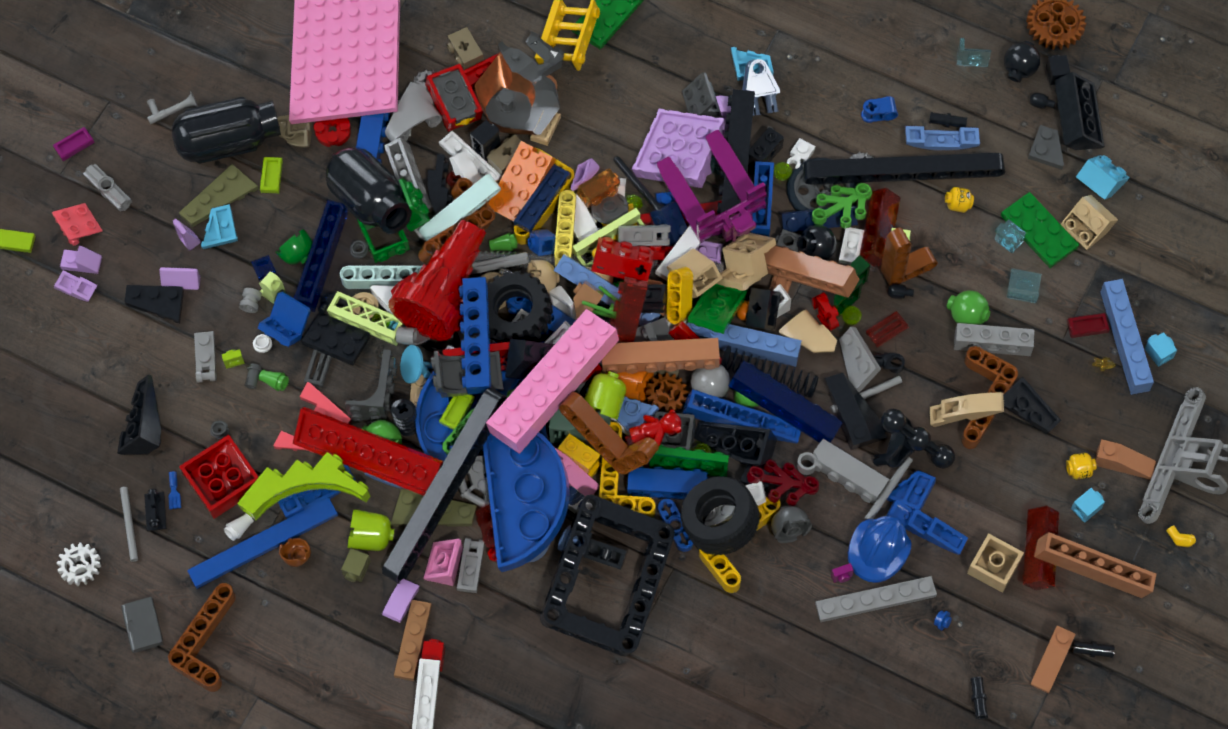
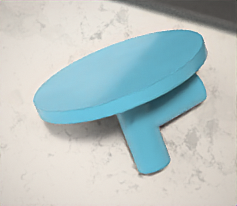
M409 345L401 357L400 370L402 378L406 383H415L420 378L421 373L424 378H429L431 375L429 370L432 369L431 362L423 361V355L418 346Z

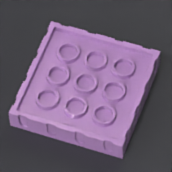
M658 109L657 116L654 118L643 147L636 158V163L632 167L634 174L638 178L664 182L657 167V162L670 157L689 186L702 188L706 177L712 173L710 167L712 151L706 140V135L719 130L724 137L725 131L728 129L725 119Z

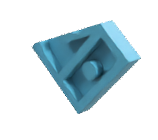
M731 47L738 81L744 79L745 66L753 59L764 60L773 75L774 71L769 55L756 54L749 50L743 52L737 50L736 47ZM758 64L753 66L755 73H758L760 70Z
M230 204L212 208L209 215L210 220L205 229L204 241L201 243L202 249L238 241Z

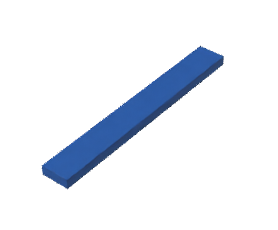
M328 497L187 571L197 589L279 547L281 544H285L289 538L294 539L337 517L338 513Z

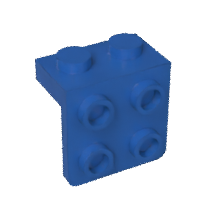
M280 292L277 294L270 317L261 321L258 329L264 332L265 335L279 341L280 344L290 347L301 340L310 314V308L286 293Z

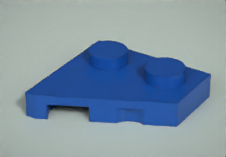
M916 471L909 479L898 484L899 487L891 492L887 500L894 502L897 499L911 509L917 508L921 511L936 482V477Z

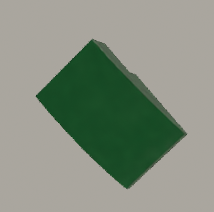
M860 255L850 264L856 270L859 282L849 298L835 294L833 306L836 307L839 316L836 317L837 319L860 298L862 286L868 281L870 264Z

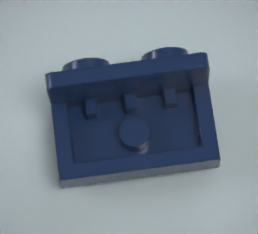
M676 201L670 202L660 210L650 212L654 225L667 224L671 226L668 238H670V245H675L687 230V225Z

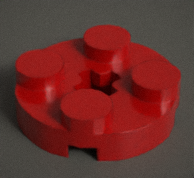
M348 118L316 121L314 131L317 140L322 145L331 147L330 145L341 146L350 138L351 126ZM330 127H336L337 131L334 132L332 130L331 132H329Z
M823 292L813 297L812 305L814 310L818 308L819 314L817 317L820 323L830 331L839 327V322L836 318L839 316V313L835 306L830 305L827 295Z

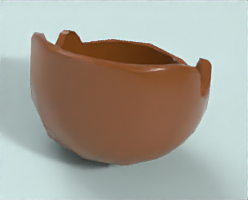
M289 538L286 544L280 545L279 554L287 565L299 567L310 558L311 548L307 541L301 538Z

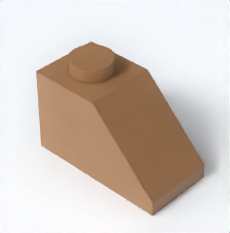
M586 280L583 284L579 282L573 291L575 293L573 300L577 319L586 309L590 312L594 310L583 305L582 301L597 305L604 295L602 291Z

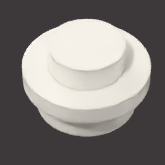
M260 334L253 340V347L259 353L268 352L272 347V340L269 336Z

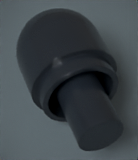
M1033 93L1030 96V104L1040 109H1045L1046 106L1050 108L1055 107L1056 101L1049 100V96L1045 94Z
M894 283L888 287L887 293L891 298L905 299V296H914V289H907L903 284Z
M328 293L321 299V306L318 308L321 314L327 311L336 295L335 293Z

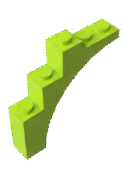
M326 452L314 468L305 461L301 463L299 460H296L284 476L278 470L274 469L272 471L267 467L237 504L243 512L257 520L278 501L290 495L308 490L327 489L341 491L353 495L364 502H367L371 496L368 492L369 488L363 482L359 481L357 483L353 480L354 477L345 471L342 463L343 460L338 455L334 454L332 456Z

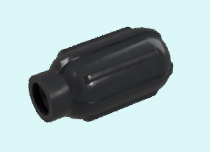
M244 97L187 109L174 120L172 125V138L178 155L186 161L199 164L254 152L263 144L266 138L281 135L273 100L257 104Z
M345 148L331 155L332 158L326 167L327 187L360 222L365 225L379 226L388 234H394L406 227L411 219L412 210L405 202L400 182L370 152L360 148Z

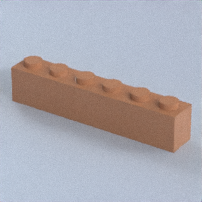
M774 246L767 253H764L768 274L847 298H849L859 282L856 270L849 265L844 266L835 261H826L818 256L813 257L801 251H792L787 247Z
M718 338L616 343L602 359L603 373L610 371L616 374L621 372L634 374L640 371L653 373L660 370L673 372L679 369L692 371L698 368L712 370L720 365Z
M1050 532L1038 539L1035 558L1140 598L1147 596L1154 590L1156 573Z

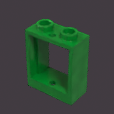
M357 219L361 233L375 263L379 261L384 262L389 257L402 255L407 250H410L408 240L402 229L397 232L401 240L400 242L376 251L367 230L375 226L365 225Z

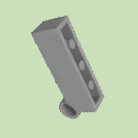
M822 439L813 454L810 452L802 453L797 461V469L800 473L810 475L814 471H821L833 482L842 484L846 490L855 492L865 502H871L872 504L876 502L890 480L825 439ZM809 460L813 463V466L805 467L801 462Z

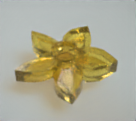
M1095 357V362L1092 363V366H1101V371H1104L1107 368H1114L1116 364L1110 361L1109 357L1103 359Z

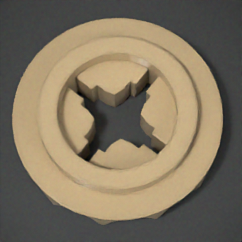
M361 292L353 296L357 300L378 308L379 304L376 297L370 293ZM360 307L352 309L355 315L365 313L364 310L361 312Z

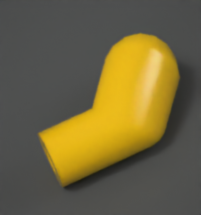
M1174 525L1166 530L1177 546L1191 547L1196 543L1194 535L1180 534Z

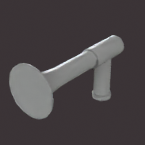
M191 91L186 100L161 111H158L155 100L149 99L147 104L153 115L147 118L150 124H153L186 107L199 106Z

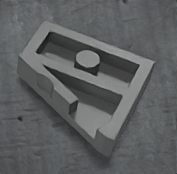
M1040 125L1028 159L1062 170L1064 162L1058 130Z

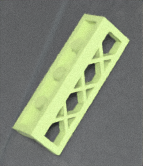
M635 208L573 246V254L579 263L585 267H592L593 260L586 264L581 256L585 253L592 254V249L597 246L599 237H609L614 240V236L618 234L619 226H632L636 222L639 226L644 225L640 219V212Z
M337 291L327 309L329 316L367 331L370 335L395 346L398 345L396 342V332L398 327H403L404 324L393 314ZM341 298L347 301L348 306L339 308L336 304ZM359 306L364 308L365 313L355 315L352 311L353 308ZM377 313L381 316L382 320L375 323L370 321L369 316ZM395 321L398 322V325L393 331L387 328V322Z

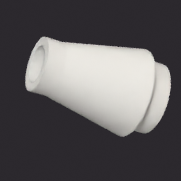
M245 513L243 516L227 523L224 532L233 541L240 539L254 521L252 517Z

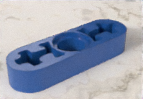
M661 500L658 504V513L662 521L667 524H671L673 521L681 523V528L674 530L673 541L676 547L682 552L690 551L693 543L687 533L683 532L685 530L682 526L679 510L672 500ZM664 505L671 507L670 513L672 516L670 518L666 510L662 511ZM682 532L684 539L689 540L686 546L684 543L680 544L681 536L679 534Z

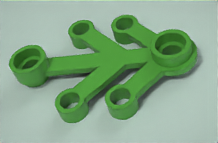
M865 183L858 184L856 188L841 187L839 185L832 186L831 196L820 193L816 197V203L819 206H825L827 203H835V205L826 210L821 208L813 210L812 221L815 225H823L828 217L844 208L843 216L840 219V226L842 228H849L852 222L850 217L852 203L858 200L855 218L858 220L865 219V202L871 198L872 189ZM842 194L850 195L849 197H840Z

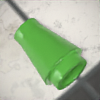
M507 233L489 240L491 251H513L518 248L515 233Z
M262 370L259 374V380L276 391H284L289 382V378L285 373Z

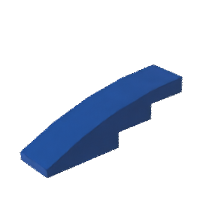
M897 499L893 502L886 515L899 518L906 530L957 555H960L968 537L938 518L934 517L932 519L917 508L913 510Z

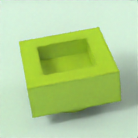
M240 349L229 350L225 354H221L226 369L245 364Z

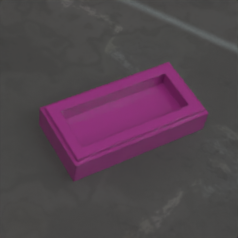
M82 127L55 143L53 147L62 161H65L95 142L86 128Z

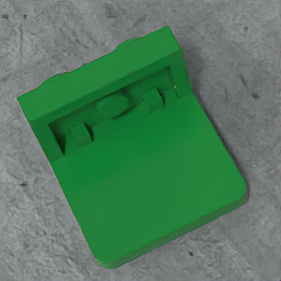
M401 178L399 182L405 196V202L412 210L411 219L406 226L408 230L413 231L430 221L428 216L429 209L422 201L423 194L419 188L416 189L410 181L407 182L404 178Z

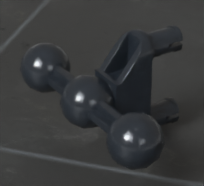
M893 408L884 412L881 417V425L886 432L892 433L887 453L874 455L873 463L875 466L888 465L891 468L898 467L912 453L922 450L931 455V461L938 468L945 469L954 463L955 452L952 447L933 443L928 430L919 426L913 427L910 420L900 410Z

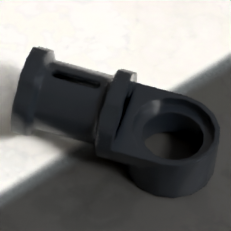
M884 352V354L872 353L878 365L883 367V369L890 370L893 373L903 371L905 359L902 355ZM897 359L901 361L902 365L900 367H893L891 362Z

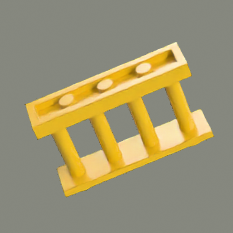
M554 0L541 37L543 41L553 48L556 44L576 46L574 54L564 53L563 60L572 61L577 71H580L582 64L585 62V54L596 20L600 16V9L595 0L590 1L589 8L567 7L563 0ZM566 14L586 16L583 24L562 22ZM561 29L581 31L578 39L557 37ZM536 53L535 59L539 65L544 64V60Z

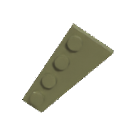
M232 164L179 212V215L194 227L209 218L212 208L228 205L236 200L239 201L245 198L246 194L252 191L255 192L259 188Z

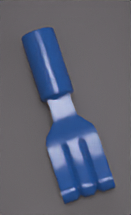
M172 471L169 472L171 493L168 496L169 510L182 508L181 495L177 492V472Z

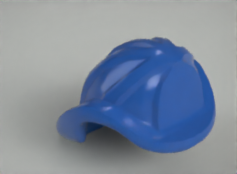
M883 516L877 519L865 520L858 525L850 540L848 562L851 563L853 572L859 578L873 583L882 582L894 576L905 564L912 544L900 519L892 516Z

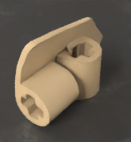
M808 310L800 312L779 330V333L785 337L802 340L801 346L813 353L835 351L837 339L823 324H819Z

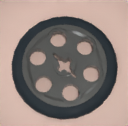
M814 158V159H810V160H807V161H811V160H833V159H828V158ZM801 163L800 167L795 168L788 178L787 195L790 203L797 211L813 210L817 208L811 207L810 203L816 201L817 195L823 193L831 196V187L836 184H806L804 181L803 163ZM843 183L847 188H856L857 186L856 183ZM821 186H824L825 190L820 192L819 188H821ZM806 188L809 192L806 195H801L798 190ZM842 194L840 197H849L850 195ZM827 203L825 206H820L818 208H830L833 205Z

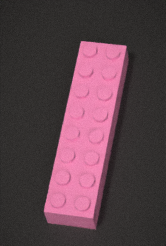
M586 309L489 418L486 424L490 434L520 454L558 411L559 406L568 395L579 387L619 341L617 329Z

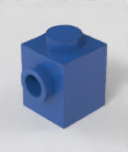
M547 229L531 231L528 238V247L538 256L554 254L556 235Z

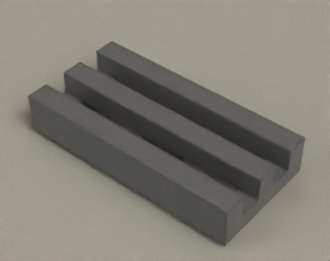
M314 350L304 384L309 382L313 386L317 385L323 388L332 357L327 355L320 380L318 381L326 355L321 353L314 378L310 379L317 355L321 353Z

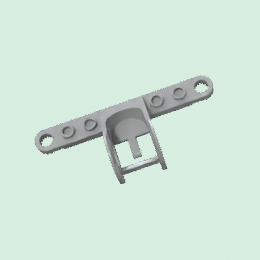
M1193 387V389L1191 388L1185 394L1184 402L1179 408L1143 498V504L1138 514L1140 519L1146 524L1153 523L1158 519L1174 479L1212 494H1224L1227 491L1228 484L1221 475H1214L1212 472L1217 460L1228 462V457L1219 456L1221 449L1228 452V444H1223L1221 440L1191 437L1206 399L1205 393L1199 387ZM1199 394L1197 400L1192 401V397ZM1209 447H1214L1212 452L1209 450ZM1193 462L1207 463L1205 470L1191 468ZM1197 478H1208L1216 482L1220 487L1207 486ZM1153 510L1152 514H1150L1149 517H1145L1148 511Z

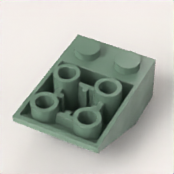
M560 409L551 417L549 424L550 443L561 444L569 433L580 441L586 440L565 418ZM596 411L608 425L611 424V417Z

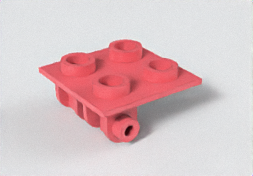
M86 203L52 212L56 223L60 225L61 231H63V234L68 238V242L73 246L79 244V238L103 231Z

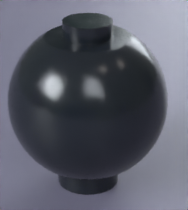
M1029 41L1018 42L1007 49L1004 55V66L1009 72L1007 78L1020 83L1022 78H1029L1037 72L1040 66V54L1033 43Z
M823 225L808 227L797 240V247L801 252L813 257L818 256L823 260L831 258L837 246L834 233Z

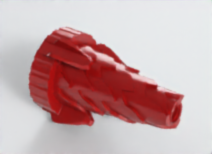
M461 220L440 250L434 252L428 264H423L419 273H412L392 288V296L388 306L393 315L406 327L417 328L420 335L437 341L448 340L455 331H461L460 322L464 321V315L460 314V304L463 303V298L460 297L459 286L463 285L462 279L468 278L473 271L472 265L480 253L478 249L482 244L486 231L470 222Z

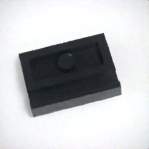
M631 285L626 311L628 313H664L663 308L667 299V285Z

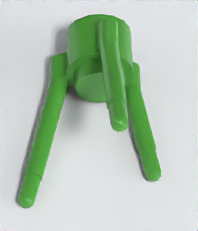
M602 286L598 288L616 304L611 303L609 309L590 302L582 301L583 305L594 309L592 311L593 314L621 321L626 307L622 306L624 302L618 300Z

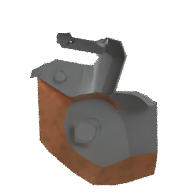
M531 31V35L526 40L527 45L544 60V64L537 65L533 59L520 49L510 48L502 41L498 44L500 53L475 84V92L486 118L490 124H495L499 131L503 133L541 135L560 109L556 86L546 76L562 67L564 52L559 47H551L539 38V34Z

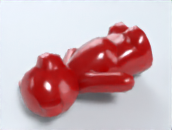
M670 410L660 420L651 415H644L643 419L647 423L629 428L633 443L648 437L655 440L658 446H660L665 433L674 435L682 431V422L675 410Z

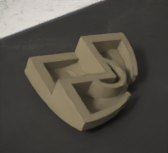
M289 115L277 117L281 131L279 136L281 138H284L288 144L295 147L306 148L310 146L312 122L291 124Z

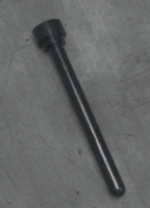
M619 156L614 157L613 161L653 207V211L660 210L666 206L656 201Z

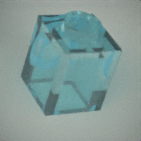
M1009 219L1005 224L1001 223L995 230V241L1011 253L1024 242L1026 232Z

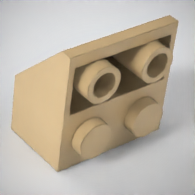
M1088 195L1080 199L1062 221L1061 225L1088 250L1108 233L1118 219L1092 195Z
M694 248L666 267L669 272L681 267L691 269L693 273L692 298L700 296L723 279L715 263Z

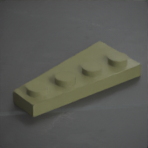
M401 488L391 527L407 525L424 496ZM452 500L438 525L472 526L477 506Z

